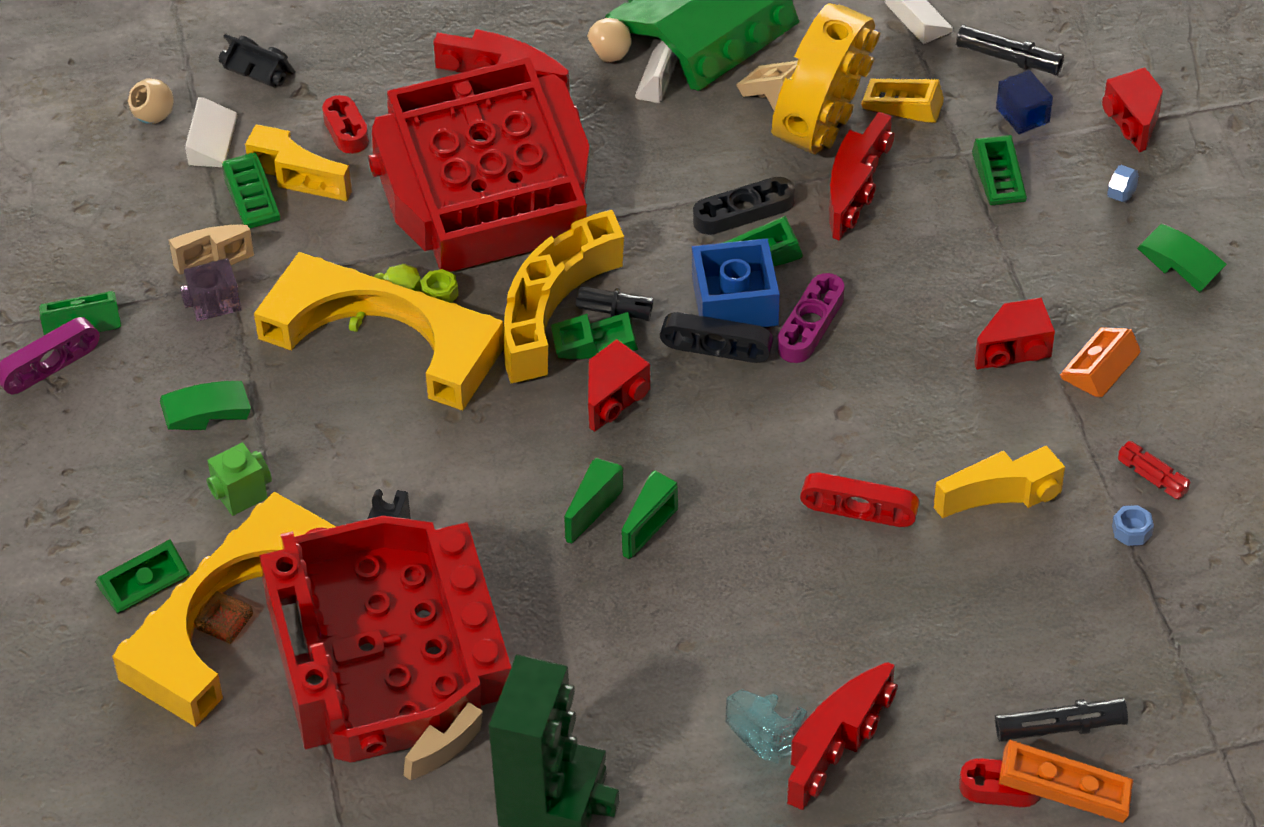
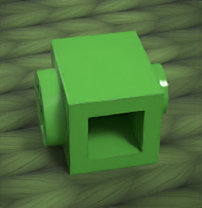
M242 442L207 460L210 477L206 479L207 485L216 500L220 499L232 516L268 498L266 484L272 481V476L261 452L254 451L251 453Z

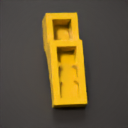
M258 124L254 126L245 143L246 153H257L264 173L275 175L278 187L342 201L348 200L352 192L349 165L334 162L307 151L291 140L290 131Z
M1047 445L1014 461L1003 450L936 482L934 509L943 519L970 508L996 503H1024L1027 508H1030L1042 501L1048 502L1062 492L1065 466Z

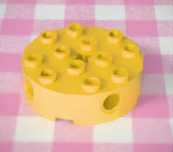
M828 3L823 7L813 20L794 57L798 58V63L794 73L790 78L784 79L772 118L771 132L774 136L813 155L820 152L824 146L828 148L833 146L839 132L837 125L839 123L847 124L854 105L850 104L856 94L861 76L867 77L874 62V57L870 56L869 53H872L875 49L880 32L875 30L873 18L840 4Z

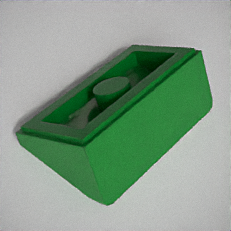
M113 291L45 303L39 306L44 335L78 317L86 318L99 332L121 327L116 295Z
M171 539L100 575L95 583L118 614L190 576V573Z

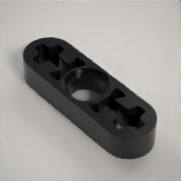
M771 177L701 199L693 207L694 228L702 234L713 235L785 213L794 205L795 186L787 178ZM738 202H749L753 204V207L742 210L734 205Z
M681 312L668 314L664 318L660 331L661 341L669 348L751 363L766 361L773 344L772 334L764 327ZM708 334L719 335L723 337L725 341L714 340L710 338Z

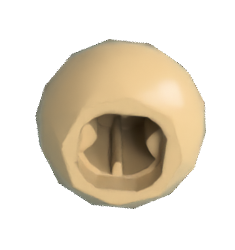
M605 18L596 21L589 29L587 35L603 62L621 60L631 46V35L628 27L615 18Z
M146 78L138 82L130 90L128 104L130 111L139 121L156 124L163 121L172 112L174 98L172 91L163 81Z

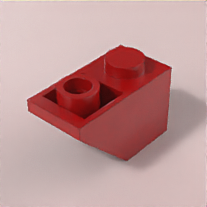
M1145 67L1108 79L1106 81L1105 95L1102 98V106L1106 115L1114 119L1121 128L1123 136L1130 140L1139 152L1147 149L1159 118L1163 89Z
M1041 297L1002 305L977 338L975 367L977 370L1052 357L1055 330Z
M618 339L589 359V428L594 432L606 423L614 421L624 409L633 402L643 399L651 389L650 363Z

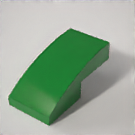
M1160 224L1137 248L1164 274L1172 267L1199 293L1227 265L1216 254L1195 239L1164 224Z
M628 312L591 323L588 314H584L551 325L558 358L591 359L616 339L632 351L638 350L633 324Z
M242 381L198 384L162 395L160 398L168 430H206L209 419L247 420L251 410Z

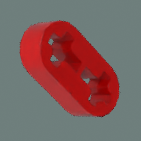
M336 95L326 99L322 105L324 123L340 151L350 154L363 151L369 143L368 129L353 100L343 95ZM338 112H340L342 115H345V116H344V117H340L339 114H338ZM351 131L353 137L350 134H346V132Z
M976 758L967 761L962 766L959 788L962 795L969 801L1013 807H1030L1041 798L1040 796L1000 784L1002 760ZM975 776L984 777V785H976Z

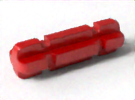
M1128 441L1121 447L1118 460L1129 468L1136 467L1134 470L1136 473L1158 488L1162 489L1164 486L1166 488L1164 492L1179 500L1188 492L1190 480L1179 472L1173 474L1174 469L1148 451L1145 454L1142 453L1144 449L1133 441Z

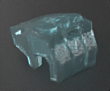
M741 689L728 696L725 722L754 753L762 759L776 764L782 758L791 755L792 739L807 719V711L805 709L797 707L791 717L782 718L773 711L778 703V696L775 694L761 697Z

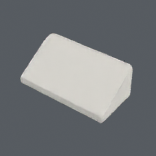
M885 0V4L923 44L953 32V27L927 0Z
M663 41L652 52L635 94L636 99L656 103L662 101L678 60L676 54Z
M198 97L185 146L188 165L222 167V162L227 159L237 120L236 112L206 98Z

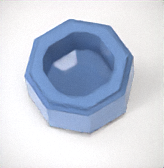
M1124 165L1118 166L1108 186V197L1124 203L1127 202L1137 188L1138 171Z
M1139 505L1122 506L1113 516L1112 528L1114 538L1127 546L1143 545L1153 533L1154 524L1151 513Z

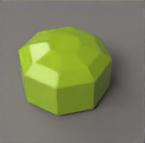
M404 263L389 267L383 276V280H388L393 284L414 291L421 290V277L416 267Z
M444 269L429 271L420 281L421 292L428 296L452 303L459 295L455 274Z

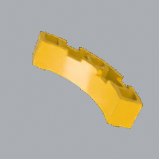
M613 209L593 214L572 223L570 230L562 233L555 239H553V236L547 238L529 255L515 275L508 291L504 317V358L510 384L548 375V342L545 336V329L556 307L573 289L583 282L609 270L623 267L624 235Z

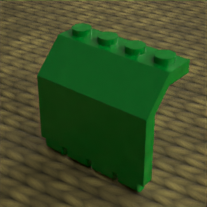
M628 0V3L621 4L605 15V18H615L628 27L630 33L659 37L679 58L690 89L698 91L800 23L792 0Z

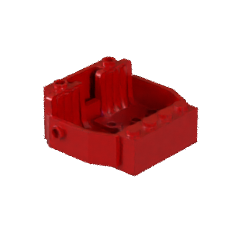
M530 56L387 91L388 114L375 117L372 127L373 155L368 156L373 177H380L395 223L424 251L433 250L439 270L444 269L451 272L534 251L550 236H553V239H555L562 233L570 230L572 223L586 218L587 204L585 192L590 145L581 125L578 109L573 104L563 80L555 74L537 77ZM518 179L520 182L512 183L510 180ZM482 188L484 191L476 192L474 189Z
M378 516L328 529L324 527L314 528L299 536H294L293 531L280 534L282 550L259 555L266 602L305 750L331 744L334 759L352 763L412 748L429 725L445 734L468 702L481 710V705L499 700L511 670V664L468 522L435 530L433 522ZM297 603L307 651L298 655H294L282 606ZM422 610L431 613L428 617L421 618L416 615L419 611ZM367 643L374 646L370 651L360 649L363 644ZM430 647H438L441 649V651L437 654H430L427 652V650ZM312 675H319L322 678V682L317 685H311L307 682V679Z

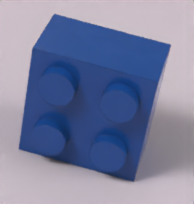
M768 238L692 246V281L699 316L761 327L779 326L780 294Z

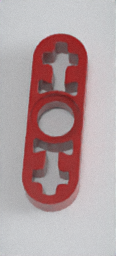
M819 472L806 476L800 494L802 503L812 510L895 527H908L915 522L920 504L918 497L913 492L903 488ZM851 497H859L865 499L869 503L858 502L853 500Z

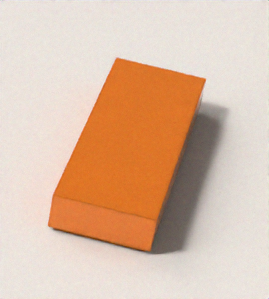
M1009 740L1004 747L999 779L1000 784L1122 823L1129 816L1133 779Z

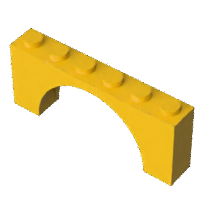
M298 252L254 312L258 339L291 351L305 336L317 328L339 319L356 316L358 312H364L365 316H381L403 322L417 330L428 341L434 351L431 364L426 371L428 399L462 411L504 349V326L502 320L302 252Z
M273 492L263 503L255 506L248 519L238 529L232 530L225 538L224 543L211 556H207L201 561L198 569L184 583L179 584L173 590L170 598L157 611L151 612L146 617L143 625L129 639H125L119 644L116 652L112 655L118 680L194 727H197L223 699L218 673L209 668L191 646L195 626L203 611L217 596L227 589L244 581L263 577L259 555L282 550L280 534L293 531L294 536H299L314 528L324 527L328 529L336 526L280 494Z

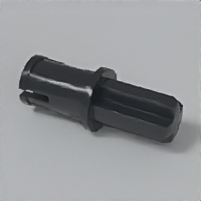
M582 286L577 292L576 307L583 310L611 314V317L628 312L630 318L649 322L654 298L620 293L619 288H616L615 291Z

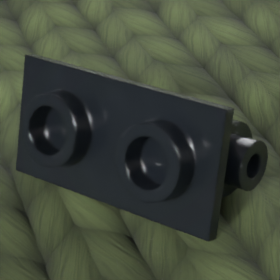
M227 34L223 36L230 45L228 50H223L219 55V63L223 64L224 69L246 76L253 65L255 67L250 77L271 87L284 84L286 79L284 72L295 74V70L287 60L288 56L281 50L274 47H269L268 50L261 48L255 41L242 35L239 38Z

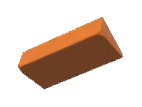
M1100 328L1060 374L1062 380L1093 396L1103 397L1140 354V347L1132 329Z

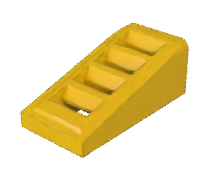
M870 79L861 105L866 110L921 122L936 123L944 97L940 82L935 79ZM881 92L886 93L884 98H879Z

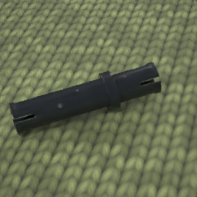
M967 25L961 26L956 39L957 47L967 48L1017 63L1019 68L1025 70L1031 67L1058 76L1064 62V55L1062 53H1055L1035 47L1034 42L1025 41L1021 43L996 34L967 27Z
M1123 697L1115 700L1086 703L1085 699L1075 700L1074 705L995 715V728L999 742L1077 730L1080 734H1088L1092 728L1128 724L1127 706ZM1100 713L1099 717L1067 720L1068 716ZM1054 718L1056 719L1055 723L1026 727L1022 726V723Z

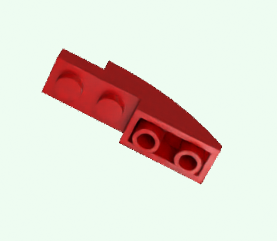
M479 29L475 30L472 38L437 33L433 41L435 66L438 69L463 73L530 56L538 78L555 74L565 82L570 94L569 71L549 55L521 41Z
M878 112L863 134L849 130L838 149L830 182L829 219L833 239L840 241L848 228L853 229L864 204L869 205L874 198L876 184L873 183V174L876 171L879 158L883 153L887 154L890 151L894 142L895 135L891 132L892 116Z
M885 662L851 679L824 700L803 723L792 739L791 765L795 766V769L788 779L787 804L804 810L811 796L817 798L820 795L827 778L826 770L830 764L836 765L839 762L844 749L847 748L857 752L864 738L870 740L873 737L880 720L878 714L883 706L886 708L891 706L897 693L898 685L893 683L895 665Z

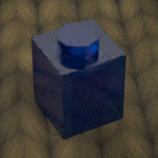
M1030 70L999 81L996 109L1018 134H1022L1050 123L1053 96Z

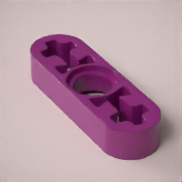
M823 273L811 280L778 334V354L785 361L800 363L806 361L812 355L843 304L845 286L839 276ZM827 292V294L824 297V302L821 301V294H825ZM807 313H815L821 319L817 322H807L801 317ZM800 333L802 335V342L795 344Z
M78 317L72 319L1 360L0 386L8 394L21 393L90 353L99 342V331L86 318ZM54 349L53 353L46 360L40 362L47 352Z

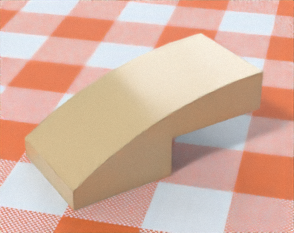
M247 225L210 227L169 239L173 265L180 275L212 261H215L220 270L254 256L251 232Z
M468 702L445 734L429 725L405 757L404 777L413 780L438 769L460 753L481 730L483 711Z

